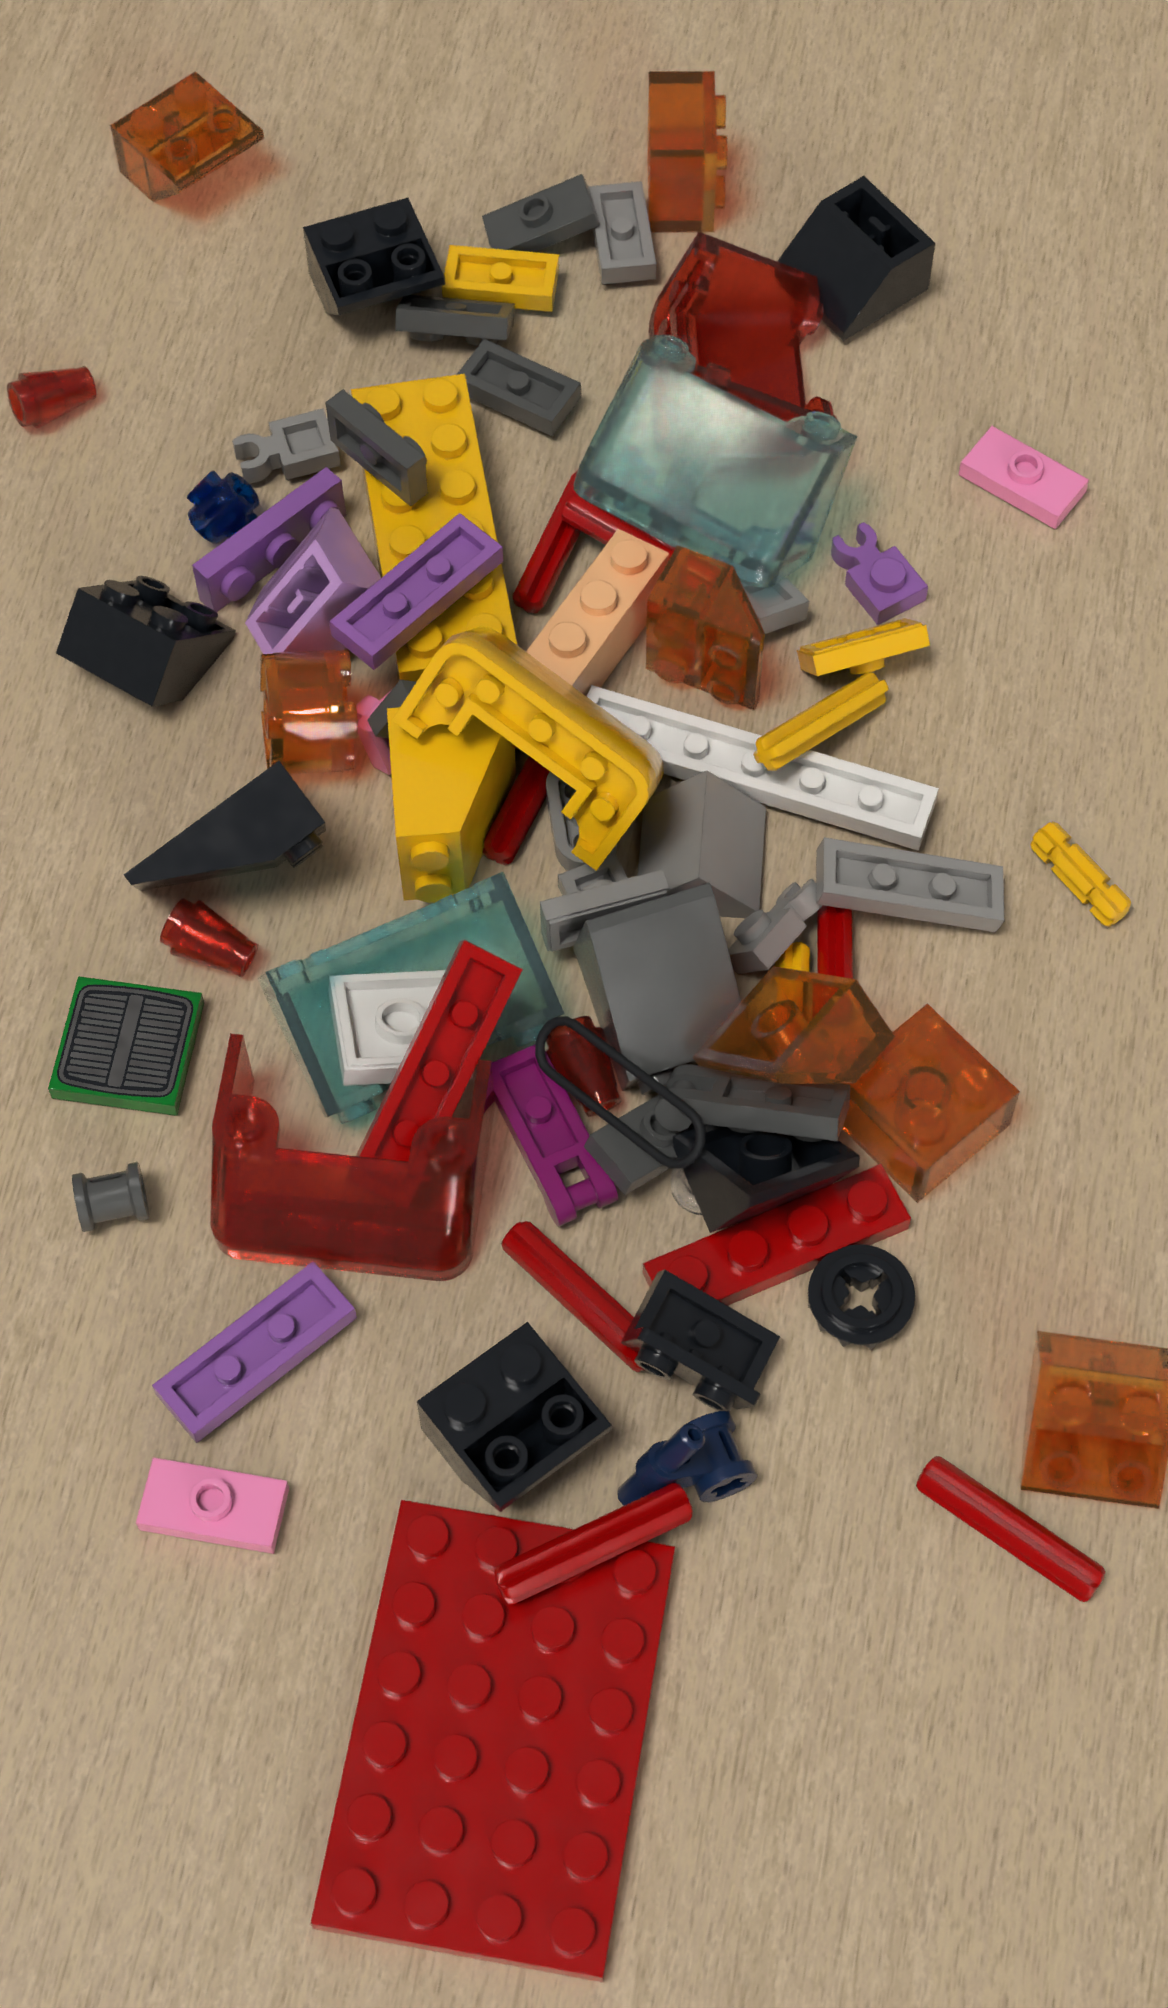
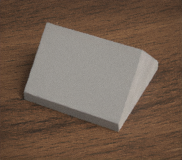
M704 771L652 795L643 808L637 876L663 869L669 885V895L710 883L720 917L747 918L760 908L766 807L709 771Z

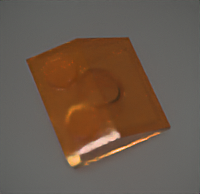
M773 966L697 1051L693 1058L700 1067L780 1084L856 1083L862 1076L872 1070L877 1063L878 1056L895 1038V1035L857 979Z

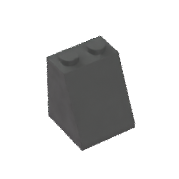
M710 883L585 921L573 948L606 1043L665 1087L672 1071L680 1065L729 1069L739 1064L736 1054L742 1053L751 1043V1038L715 895ZM611 1059L622 1091L639 1086L641 1095L655 1093L646 1084Z

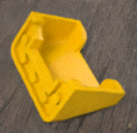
M478 627L450 637L434 654L391 720L418 739L429 727L438 724L449 725L447 729L458 736L468 725L472 717L475 716L575 789L576 792L561 813L570 820L574 816L579 827V838L571 853L595 871L598 870L650 800L664 774L662 758L648 741L503 634L491 628Z

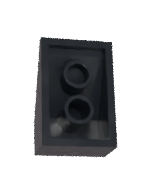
M278 761L130 869L124 876L133 887L143 891L275 868L286 860L295 868L323 847V842L319 836L326 831L325 821L282 763Z

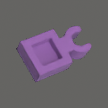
M862 522L857 526L856 540L861 545L860 547L846 545L839 535L832 538V558L838 566L847 569L845 586L877 626L926 600L928 585L896 546L882 553L877 549V535L868 524Z

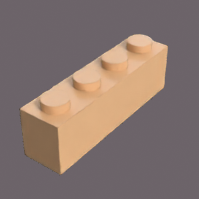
M617 529L526 652L585 696H587L591 685L601 688L667 598L670 553Z

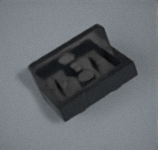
M667 1270L657 1272L621 1344L638 1353L634 1361L641 1368L666 1380H671L673 1374L696 1386L693 1396L700 1402L717 1411H728L730 1413L732 1407L734 1409L755 1407L761 1394L754 1390L780 1336Z

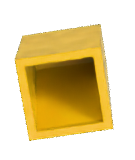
M400 707L387 708L395 833L404 901L418 899L427 903H436L454 896H465L483 855V841L503 806L516 777L515 745L475 716L472 717L468 725L458 736L447 729L449 725L438 724L429 727L416 739L391 721Z

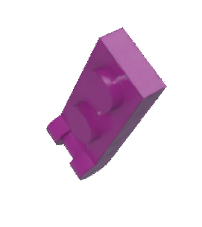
M535 1044L482 1067L483 1079L543 1195L554 1223L558 1227L577 1219L576 1212L593 1204H596L598 1208H603L618 1201V1193L614 1182L584 1147L590 1135L567 1091L550 1079L539 1067L535 1056ZM545 1051V1056H546L547 1062H548V1063L552 1066V1068L554 1069V1067H553V1065H552V1063H551V1061H550V1059H549V1057H548V1055H547V1053H546V1051ZM579 1166L585 1180L565 1187L559 1174Z

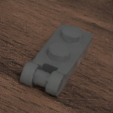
M680 1065L676 1067L666 1083L667 1089L694 1108L701 1116L703 1124L728 1127L730 1130L738 1133L762 1131L792 1135L806 1142L821 1140L838 1141L850 1108L849 1084L696 1065ZM660 1096L654 1111L659 1124L671 1131L687 1129L692 1121L683 1112Z

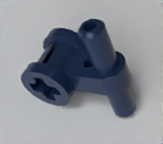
M717 1411L703 1415L684 1424L669 1440L653 1444L637 1460L636 1471L618 1488L617 1496L621 1504L625 1506L671 1483H678L682 1488L695 1486L702 1502L721 1500L750 1486L757 1479V1473L751 1461L743 1460L732 1435L736 1425L731 1414L728 1411Z

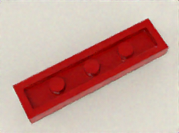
M466 940L459 942L345 1177L346 1179L404 1207H409L523 969Z
M879 1164L643 1263V1275L650 1287L657 1272L667 1270L728 1306L815 1269L817 1264L827 1254L843 1247L856 1244L872 1245L909 1229L911 1217L882 1164Z

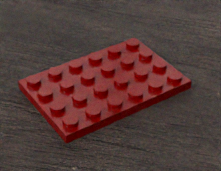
M401 1500L310 1924L313 1929L603 1982L675 1546L653 1542L642 1543L516 1604H508L501 1595L495 1581L494 1569L497 1565L574 1529Z

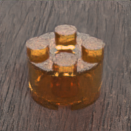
M349 650L261 654L260 692H263L264 711H261L267 769L280 761L290 775L354 770L353 739L358 737L356 703L355 701L348 702L346 686H351Z

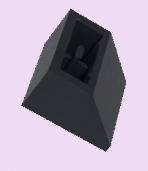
M862 176L820 201L774 265V274L844 341L929 289L935 242L865 176Z
M408 197L303 227L309 275L326 313L342 315L445 285L443 272Z
M137 576L136 580L126 582L106 580L103 585L77 589L56 654L153 707L184 700L232 642L236 630L217 621L218 614L213 609L196 602L188 601L184 603L169 595V586L154 578Z
M528 1321L416 1401L422 1431L461 1481L499 1512L510 1506L612 1430L610 1422Z

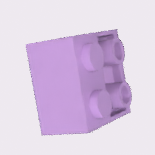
M330 507L262 588L245 622L271 667L321 676L345 649L344 645L331 636L329 621L381 579V576L339 509Z

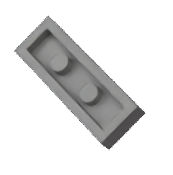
M824 837L817 848L816 904L996 932L1004 922L1003 866Z

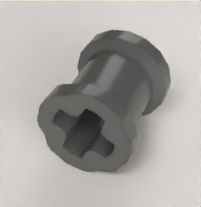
M138 1162L129 1163L126 1171L91 1178H87L84 1173L72 1175L74 1199L83 1232L94 1230L96 1223L134 1215L139 1221L149 1219L146 1190Z

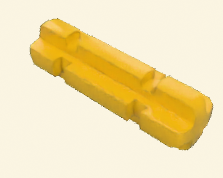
M1049 822L1033 835V840L1030 844L1031 849L1044 863L1047 864L1052 861L1054 866L1051 870L1083 904L1090 902L1093 905L1089 911L1103 925L1112 926L1129 912L1131 906L1130 898L1116 884L1111 886L1107 884L1111 878L1077 843L1072 845L1068 843L1072 837L1058 823Z

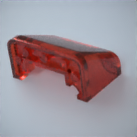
M698 231L660 292L649 321L648 332L655 443L659 452L679 459L810 456L815 454L820 447L825 448L830 444L836 431L837 417L833 413L831 401L816 396L806 404L799 347L806 335L815 333L823 316L824 307L819 302V288L816 276Z

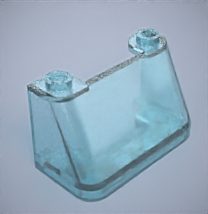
M661 334L643 341L579 464L573 484L575 492L591 504L737 581L755 587H771L778 584L812 560L858 436L842 429L841 423L833 416L818 411H811L807 413V416H799L785 422L693 375L696 359L688 351V345L679 338Z
M504 872L473 884L472 887L462 890L453 896L451 894L426 907L329 948L314 952L304 960L296 961L295 959L271 969L258 978L267 1002L324 1117L337 1113L341 1124L368 1114L377 1109L373 1097L388 1090L391 1084L343 1086L328 993L329 976L446 970L459 942L466 940L523 969L486 1047L512 1036L517 1047L528 1044L537 1039L539 1031L546 1022L565 1014Z

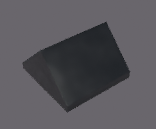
M705 1124V1144L702 1153L693 1164L683 1168V1172L709 1232L712 1233L833 1184L859 1167L860 1155L839 1140L806 1142L792 1135L762 1131L738 1133L730 1130L728 1127ZM695 1128L673 1136V1149L678 1159L687 1156L693 1149Z

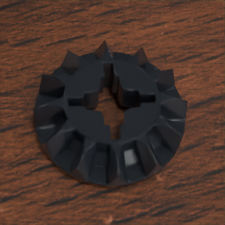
M863 1244L843 1247L827 1254L817 1264L810 1277L808 1308L811 1309L817 1320L820 1332L827 1331L837 1338L843 1347L849 1344L866 1345L869 1349H872L880 1342L890 1338L896 1339L913 1313L915 1305L913 1280L902 1262L881 1248ZM846 1283L849 1287L853 1285L860 1292L869 1287L873 1289L878 1285V1289L872 1299V1306L876 1313L872 1310L868 1311L862 1305L856 1306L852 1310L848 1308L843 1312L850 1294Z

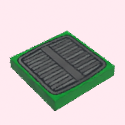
M78 976L48 1087L51 1098L177 1116L204 1008L202 993Z

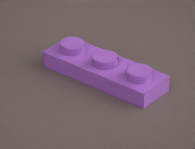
M325 467L195 562L192 567L199 600L215 612H218L231 601L240 600L251 590L255 583L274 569L280 568L330 507L339 509L343 517H346L342 480L329 468Z
M459 513L329 621L331 636L375 670L504 561L503 546Z
M312 1261L152 1385L154 1392L197 1444L357 1318L355 1308L316 1263Z

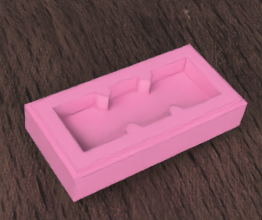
M994 426L989 428L961 461L959 469L961 477L1054 529L1060 525L1086 493L1089 479Z
M153 1457L136 1525L140 1531L274 1554L288 1497L289 1485L286 1480Z

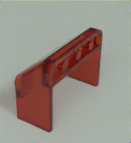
M230 1033L212 1123L210 1226L219 1249L229 1257L240 1260L303 1267L314 1261L321 1269L431 1281H447L461 1275L468 1268L473 1257L494 1118L495 1100L492 1061L478 1059L469 1119L438 1117L424 1123L413 1136L408 1162L278 1148L280 1138L278 1115L267 1101L252 1096L255 1080L244 1036Z

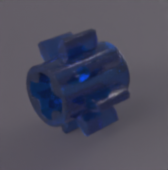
M211 471L187 495V498L194 504L188 511L190 523L204 539L211 543L217 544L225 537L227 539L258 517L253 512L259 506L258 495L253 487L236 473H228L221 480L215 471Z

